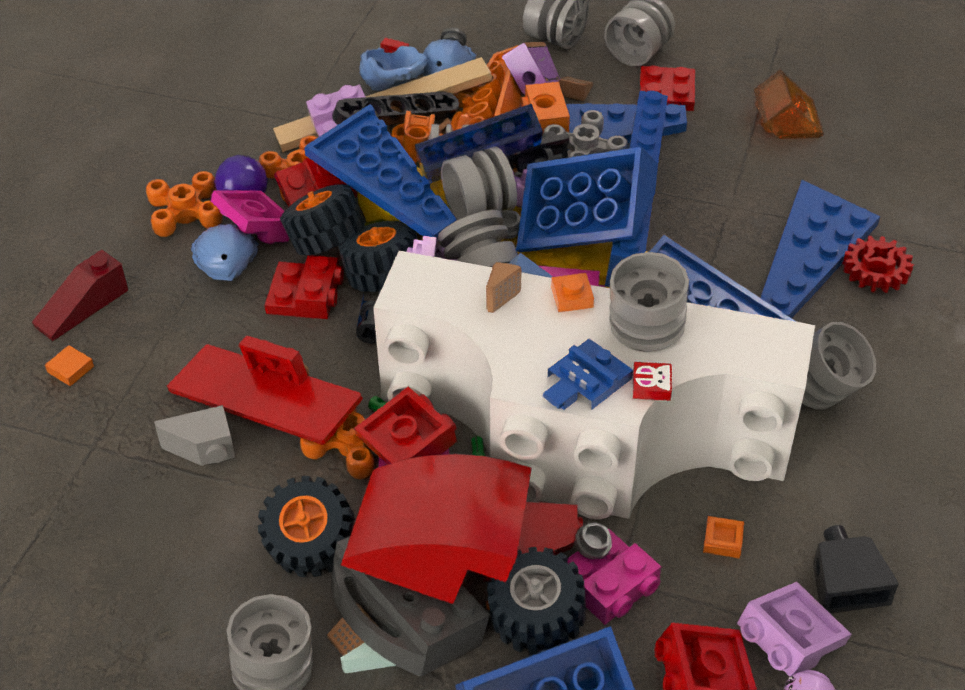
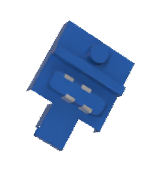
M589 338L578 347L575 345L571 346L569 354L548 368L547 378L554 373L561 380L543 392V398L558 409L562 408L565 410L577 401L579 392L592 402V410L630 381L633 377V369L613 356L609 350L602 348Z

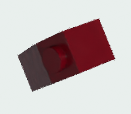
M101 249L78 264L32 321L33 326L50 340L54 341L129 291L122 263Z

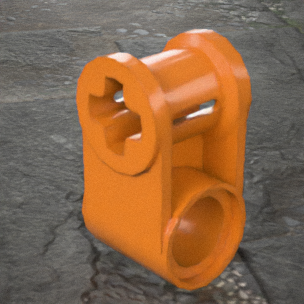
M406 111L403 148L414 162H422L427 159V154L416 157V153L427 149V140L432 124L435 121L434 114L428 117L414 115L411 111Z

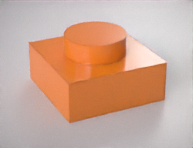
M587 273L551 277V289L558 312L594 308V295Z

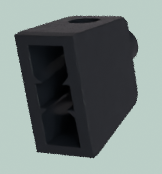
M834 525L827 528L823 533L825 541L818 544L813 561L819 603L830 614L890 606L899 584L872 539L867 536L848 538L846 530L842 525Z

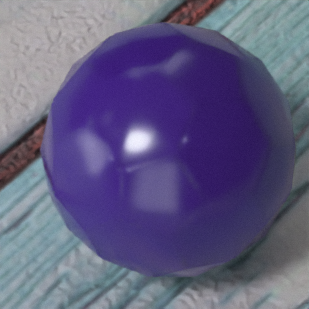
M235 155L227 158L220 164L215 174L214 184L216 190H249L265 193L268 178L264 167L259 161L248 155Z

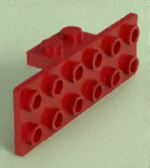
M247 335L239 343L243 355L209 344L205 345L167 385L170 393L211 407L223 405L225 412L321 445H325L363 400L360 392L308 376L299 351Z

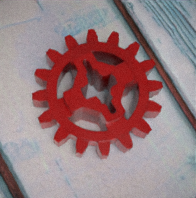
M868 236L865 242L858 238L856 244L850 243L847 251H845L842 263L844 264L843 272L850 274V282L858 280L860 282L859 288L867 285L870 286L871 292L881 288L884 293H888L889 287L899 290L901 284L906 285L908 283L914 266L911 263L913 256L906 254V247L897 248L896 240L887 243L883 236L880 237L879 241L874 240L872 236Z

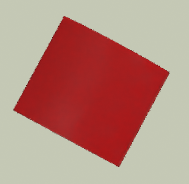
M448 454L410 458L373 469L341 566L451 604L455 601L467 570L506 582L517 558L532 468L511 461L485 456Z

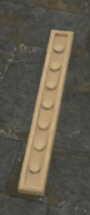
M480 57L366 97L441 91L454 94L491 81L492 74L483 58ZM391 106L394 111L402 112L401 109ZM310 116L273 128L282 152L299 147L300 140L306 136H316L318 138Z

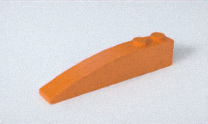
M518 45L493 54L487 63L492 74V80L472 87L473 95L465 97L462 102L464 109L462 112H456L452 118L451 125L454 138H460L463 125H483V129L519 117L521 90L502 58V55L518 47ZM518 122L483 134L482 140L488 141L491 148L500 144L507 145L510 152H512Z

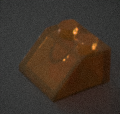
M781 69L754 89L757 100L755 106L761 114L759 121L766 132H773L780 139L820 138L824 135L814 100Z

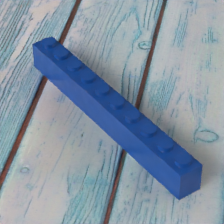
M640 91L629 148L642 147L658 164L668 96L662 95L657 91ZM653 199L636 238L612 242L605 286L610 287L612 271L621 260L633 254L646 252Z

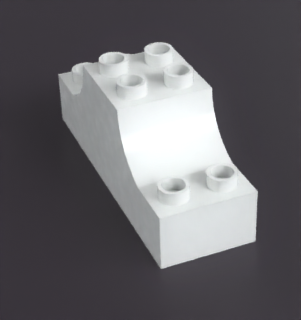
M398 251L374 305L382 400L389 402L405 388L410 387L416 394H424L431 401L437 412L455 417L467 425L477 436L482 437L490 458L507 460L531 467L526 502H538L541 500L556 504L578 505V513L591 519H604L610 515L629 519L635 504L651 486L670 475L685 470L715 467L730 470L737 477L748 481H761L766 478L784 481L806 387L815 325L687 302L684 333L675 344L663 350L649 352L635 350L620 343L612 333L609 322L610 288L590 285L594 295V308L558 312L551 289V278L521 273L520 292L494 313H491L486 309V285L492 267ZM589 338L602 348L609 350L613 356L632 369L634 362L672 364L671 401L633 399V377L592 410V402L579 392L577 401L565 410L562 408L558 409L543 398V392L561 380L554 373L547 378L548 368L569 354L571 346L575 345L578 347Z

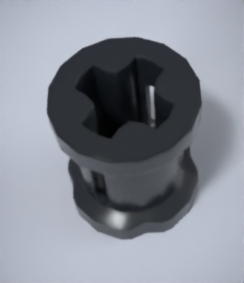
M367 301L362 304L360 310L362 319L356 328L357 337L369 344L377 343L374 319V305L376 301Z

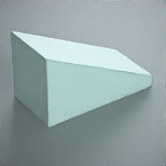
M366 643L361 644L341 657L342 669L345 673L397 666L379 655Z

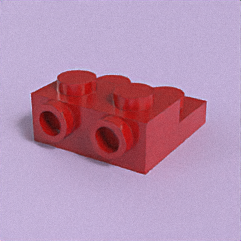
M305 158L303 162L277 171L274 174L288 207L310 191L314 192L331 185H347L309 158ZM351 187L355 198H357L358 192Z
M308 255L305 264L279 261L264 305L266 314L328 320L331 307H336L337 285H342L344 267L339 266V260L336 257Z
M410 387L405 388L354 428L357 437L386 464L410 458L441 455L457 442L454 432L457 427L453 420L446 413L440 415L424 394L418 395Z
M671 623L656 641L655 657L657 661L664 663L666 671L663 679V690H757L741 632L738 629Z

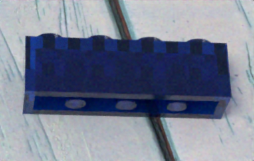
M532 104L418 143L415 145L416 158L423 176L430 183L442 179L441 167L443 161L464 155L472 159L473 153L481 150L485 151V149L495 146L500 148L505 156H509L540 145L543 130Z

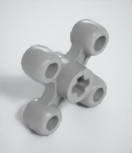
M596 110L586 111L582 115L581 125L575 127L573 133L566 132L562 126L557 124L547 126L543 132L554 131L557 135L566 133L569 136L570 141L567 149H570L572 152L568 158L629 149L628 141L622 136L616 135L609 139L599 137L603 131L604 117Z

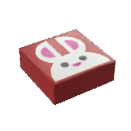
M634 362L633 399L671 401L672 364Z

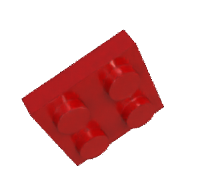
M641 66L639 92L657 91L662 95L668 96L667 105H685L686 111H694L695 69Z

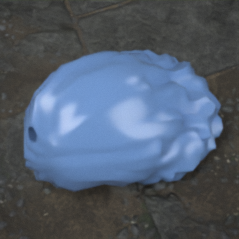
M439 39L428 44L423 52L426 57L425 60H427L423 76L474 60L476 54L471 51V47L462 46L457 40Z
M400 46L393 53L383 52V48L367 50L361 55L360 75L365 83L374 91H383L410 82L413 78H417L418 75L424 73V67L427 65L425 55L419 53L415 47Z
M219 224L215 227H209L192 243V258L198 268L203 270L212 279L233 281V279L242 274L247 268L248 263L253 261L258 252V242L254 240L251 234L240 231L237 225ZM223 254L228 256L226 260L222 259Z

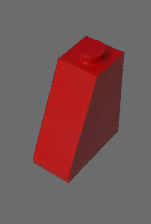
M526 502L518 550H521L523 554L529 552L528 547H537V552H543L546 547L553 549V555L555 556L560 552L563 553L570 550L575 545L574 538L578 529L583 526V518L578 517V505ZM483 575V582H491V577Z

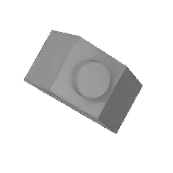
M223 405L154 421L161 449L200 466L235 458Z

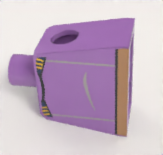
M524 42L502 55L503 60L524 95L525 85L559 82L560 80L545 42Z

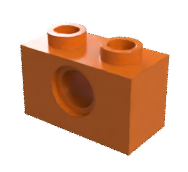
M559 82L525 85V97H521L522 114L531 113L530 117L526 118V128L528 132L532 131L534 140L540 139L544 129L552 124L560 125L566 132H569L570 115Z

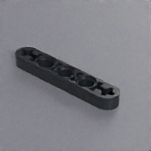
M444 91L341 99L336 103L332 119L338 125L371 104L378 113L376 115L378 119H382L386 125L404 124L406 111H411L414 115L428 117L434 114L435 121L445 120L447 117L452 119L459 107V101L453 94ZM415 104L425 107L427 111L419 109ZM391 106L401 109L403 113L394 111Z

